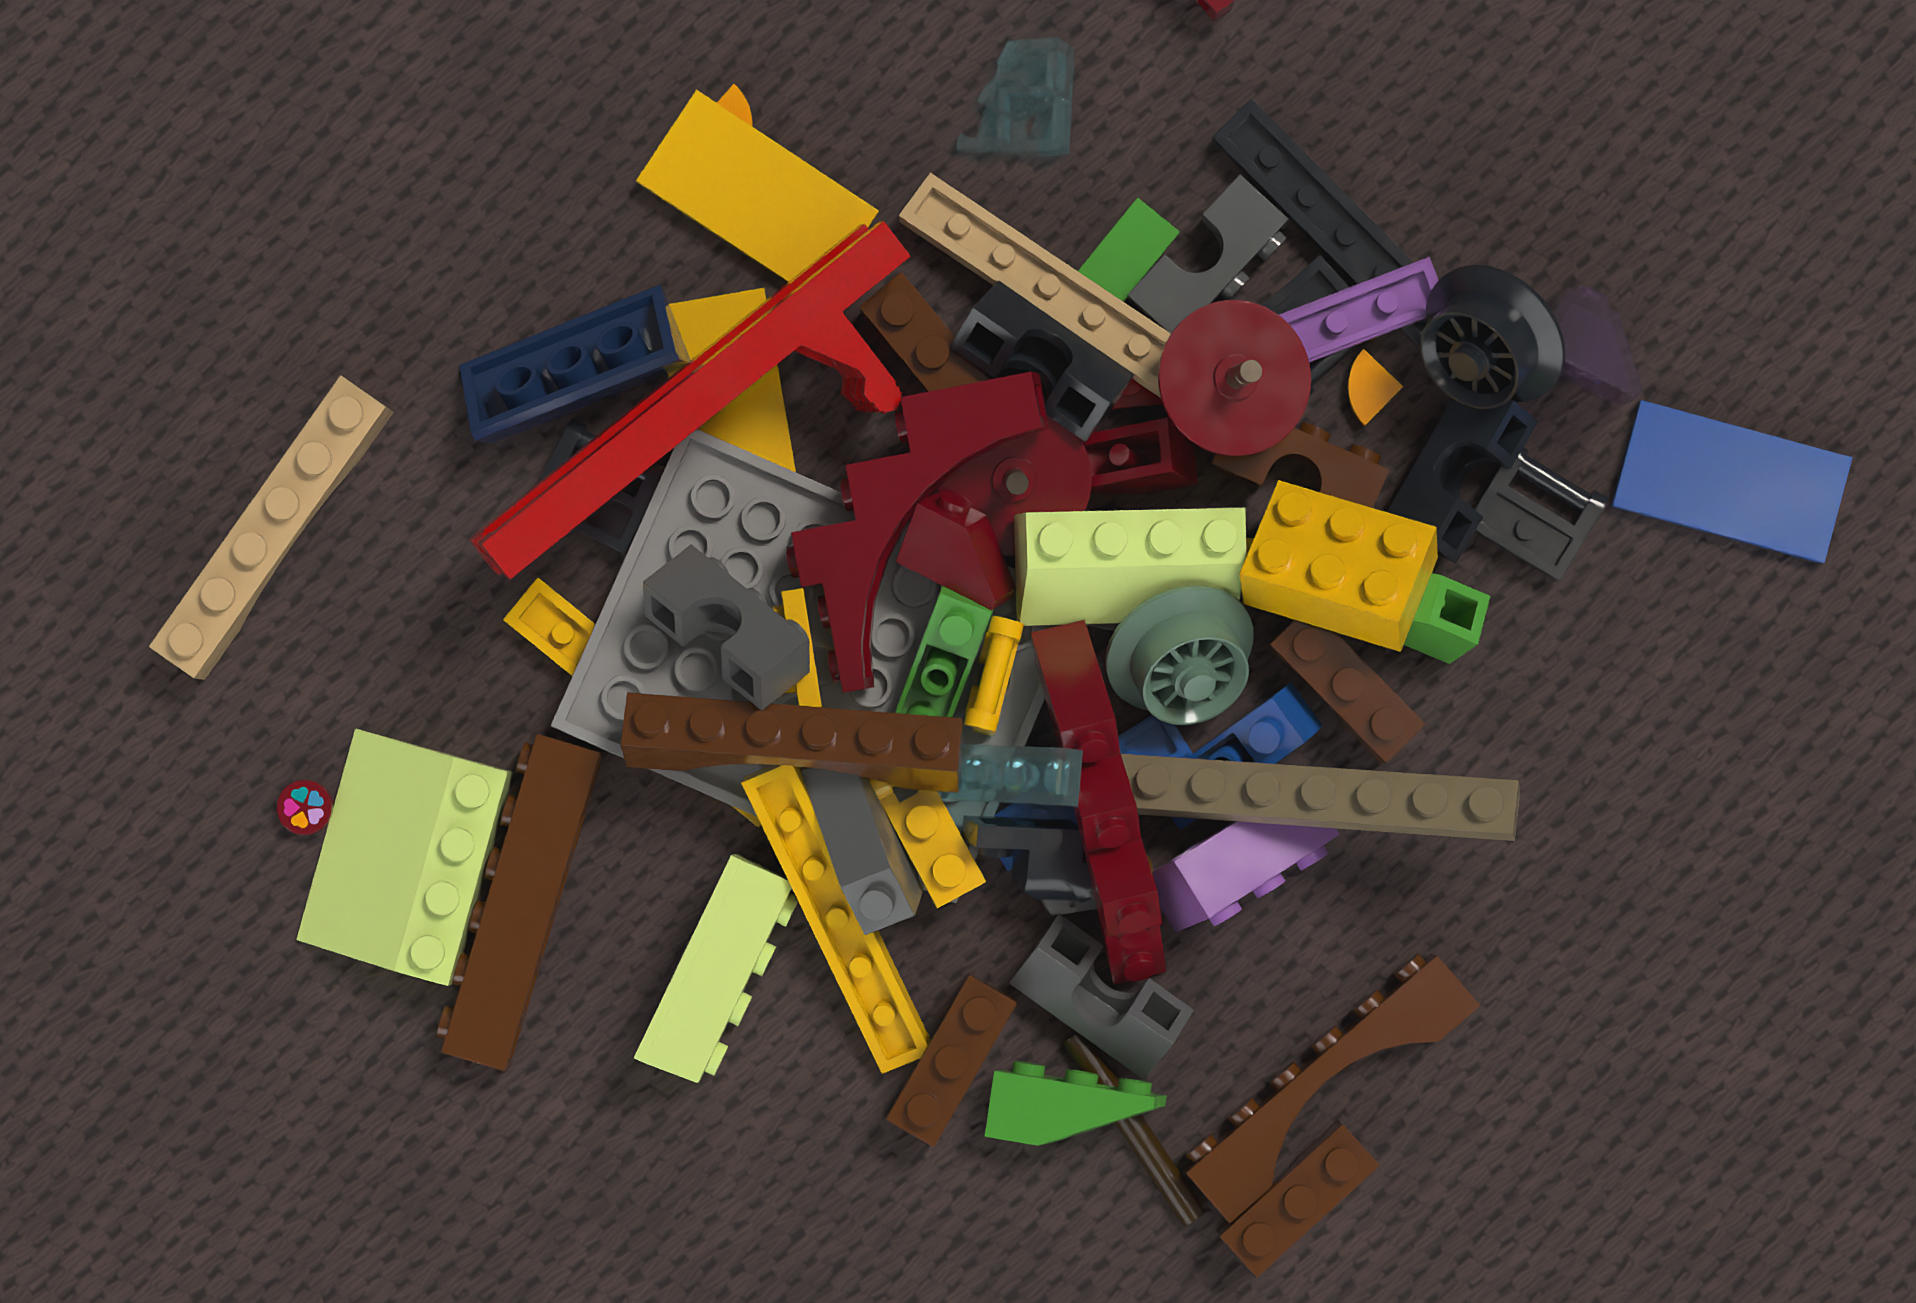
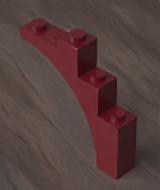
M1026 372L900 397L903 410L896 411L895 413L896 427L901 443H909L910 453L846 465L848 478L841 479L842 498L846 510H854L856 520L791 532L793 545L787 546L786 554L792 577H799L801 587L823 585L825 595L818 597L819 615L825 629L831 628L835 650L828 651L829 669L833 682H841L843 693L875 687L871 651L875 602L888 560L909 521L912 519L917 503L930 497L940 485L973 459L1007 441L1049 429L1041 380L1038 373Z
M1085 620L1032 632L1031 638L1037 671L1056 735L1083 843L1104 941L1107 964L1113 985L1127 981H1142L1152 975L1166 972L1160 931L1162 918L1157 887L1141 839L1136 801L1120 753L1116 719Z

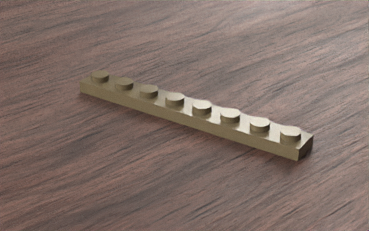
M1121 754L1139 815L1515 841L1521 788L1518 780Z

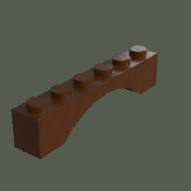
M627 692L621 749L626 766L634 768L686 771L721 765H788L853 774L882 781L903 789L959 793L964 742L963 719L772 703L761 711L753 703L746 701Z
M1417 953L1407 960L1393 974L1399 982L1382 996L1376 989L1368 994L1352 1009L1358 1018L1343 1031H1340L1334 1025L1324 1032L1310 1046L1316 1053L1300 1068L1294 1061L1285 1066L1269 1081V1084L1275 1090L1259 1104L1252 1097L1249 1098L1227 1118L1233 1125L1217 1140L1211 1133L1206 1135L1186 1153L1191 1163L1184 1168V1171L1229 1224L1272 1187L1276 1160L1288 1129L1304 1104L1328 1079L1349 1064L1379 1050L1409 1043L1440 1042L1480 1007V1004L1437 955L1431 953L1426 959H1423Z

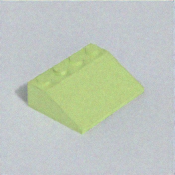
M355 729L335 799L332 817L328 824L296 940L395 972L446 986L452 985L461 953H464L469 935L470 919L480 896L486 866L493 849L514 772Z

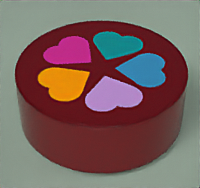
M299 780L289 784L281 792L277 801V814L281 823L289 831L300 835H310L323 830L329 824L334 802L330 792L322 784L312 780Z

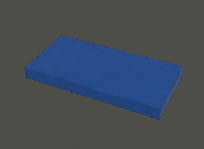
M1640 400L1633 420L1611 507L1822 564L1825 563L1853 457Z

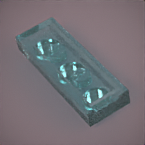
M963 744L959 793L941 792V799L1078 807L1083 750Z

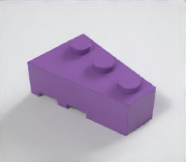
M1231 821L1201 842L1198 841L1188 847L1182 854L1171 861L1151 870L1158 891L1160 908L1175 932L1210 919L1213 926H1216L1241 911L1242 908L1237 900L1251 891L1254 892L1257 898H1260L1283 884L1285 879L1281 872L1296 863L1299 869L1303 870L1328 855L1329 853L1324 844L1340 834L1336 828Z

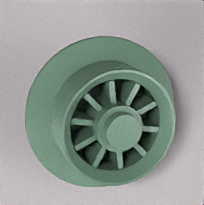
M1185 586L1159 593L1133 609L1115 629L1105 655V669L1108 680L1117 695L1124 701L1137 708L1149 710L1153 716L1163 722L1174 725H1191L1209 720L1229 708L1245 688L1249 675L1247 660L1251 653L1254 637L1252 621L1247 610L1237 598L1214 587Z

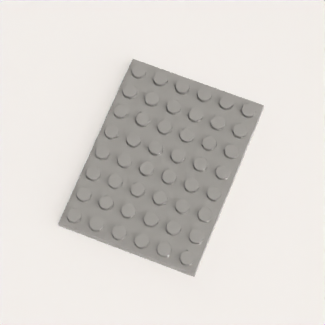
M696 429L674 447L551 727L624 758L621 749V737L627 692L750 702L722 679L721 645L731 638L732 635L721 631L705 632L683 647L645 616L643 581L691 544L708 558L714 557L726 567L730 576L745 588L757 590L765 598L770 608L783 605L781 591L803 588L821 704L824 708L895 712L942 585L896 562L910 524L908 523L888 560L875 602L871 639L875 687L843 693L841 682H833L829 669L828 651L835 650L831 628L825 629L819 615L818 597L825 595L823 585L801 587L799 577L793 578L790 573L786 549L788 545H793L791 532L856 520L854 510H846L841 492ZM1008 566L1016 586L1015 569ZM1016 590L1011 599L993 610L992 616L1017 621ZM1060 625L1023 627L996 733L991 737L972 732V727L963 724L964 742L959 793L937 791L961 836L964 815L994 817L1045 700L1036 667L1031 633ZM985 634L953 714V718H962L963 723L972 684L980 685L985 664L978 663ZM784 692L772 704L798 705L797 692L788 694ZM721 765L686 771L649 770L757 817L741 782L744 776L770 765ZM897 786L892 788L899 803L918 793L916 789H903ZM963 838L975 860L978 848ZM904 849V851H905V853H906V855H907V857H908V859H909V861H910V863H911V865H912V867H913V869H914V871H915V873H916V875H917V877H918V879H919V881H920V883H921L923 889H924L925 891H927V889H926V887L924 886V884H923V882H922L920 876L918 875V873H917V871H916V869H915L913 863L911 862V860H910V858H909V856H908L906 850ZM956 898V899H954V900H952V901H950V902L956 903L957 900H958V898Z

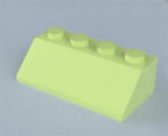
M1245 508L1030 512L1014 515L1017 621L1023 623L1024 626L1065 625L1085 620L1086 624L1121 623L1133 609L1149 598L1167 590L1185 586L1214 587L1231 594L1239 600L1242 590L1240 571L1247 557Z
M739 854L730 856L634 1056L635 1059L696 1083L701 1080L704 1072L715 1076L728 1049L727 1045L719 1042L728 1022L739 1026L752 999V996L743 992L752 972L763 976L776 949V946L767 943L777 922L786 927L797 906V897L791 893L792 887L787 877Z

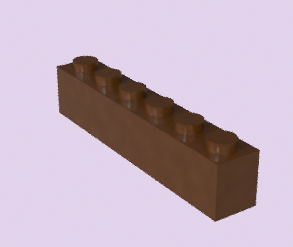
M536 734L534 744L524 743L516 768V773L524 775L518 796L509 794L500 821V826L508 828L502 849L493 847L485 870L484 879L492 881L487 901L477 900L470 919L468 931L476 933L471 954L461 953L453 976L452 984L461 986L455 1007L445 1006L439 1022L436 1037L445 1039L441 1053L501 1071H506L510 1068L604 753L542 734Z

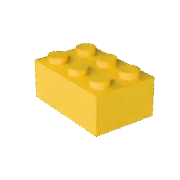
M1278 480L1240 571L1243 604L1401 652L1438 559L1437 527Z

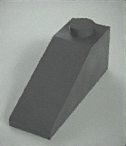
M802 767L801 774L840 887L864 934L867 935L915 916L924 889L868 778L848 773Z

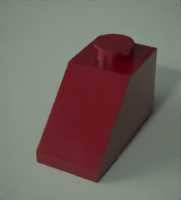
M1168 417L1094 432L1086 442L1082 440L1091 465L1092 484L1090 493L1151 494L1198 484L1195 444L1188 440Z
M937 492L917 503L896 562L991 611L1011 599L1016 586L987 515L971 508L972 504L967 498L953 492Z

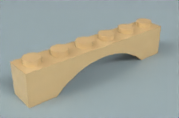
M340 375L149 647L191 677L205 680L240 631L262 590L296 539L331 493L357 465L394 412Z

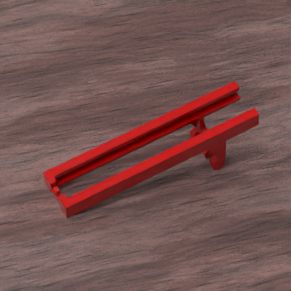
M884 221L878 222L870 229L866 224H860L468 540L495 574L500 575L503 573L507 579H512L793 351L836 369L843 378L841 394L847 402L852 403L851 407H855L856 411L861 410L863 413H866V411H869V413L881 412V414H886V412L893 410L897 411L903 392H900V387L895 385L896 381L850 323L843 311L910 258V254Z

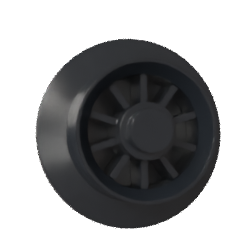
M1467 265L1446 273L1432 288L1426 305L1427 325L1421 334L1420 352L1428 374L1445 394L1457 402L1472 408L1492 409L1505 404L1510 399L1515 402L1537 399L1555 385L1561 376L1565 363L1566 352L1563 334L1550 307L1527 283L1513 274L1495 267Z

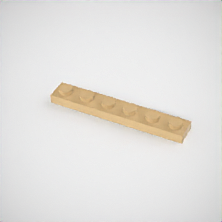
M932 173L927 176L899 214V222L992 285H995L998 281L1004 283L1134 374L1133 380L1160 397L1158 385L1159 362L1164 345L1171 333Z

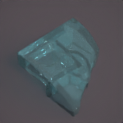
M1059 37L1007 41L997 61L998 68L995 77L984 86L977 102L986 106L977 137L970 138L960 133L957 139L956 150L959 152L1028 156L1069 155L1074 48ZM1036 115L1029 137L1026 130L1027 122L1032 116Z

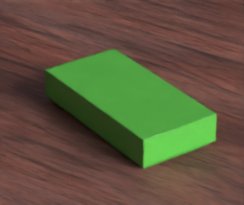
M1137 198L1078 272L1124 302L1127 295L1145 277L1179 235L1180 231Z

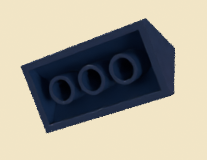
M661 285L461 364L460 371L470 431L475 441L488 444L494 443L681 369L691 361Z

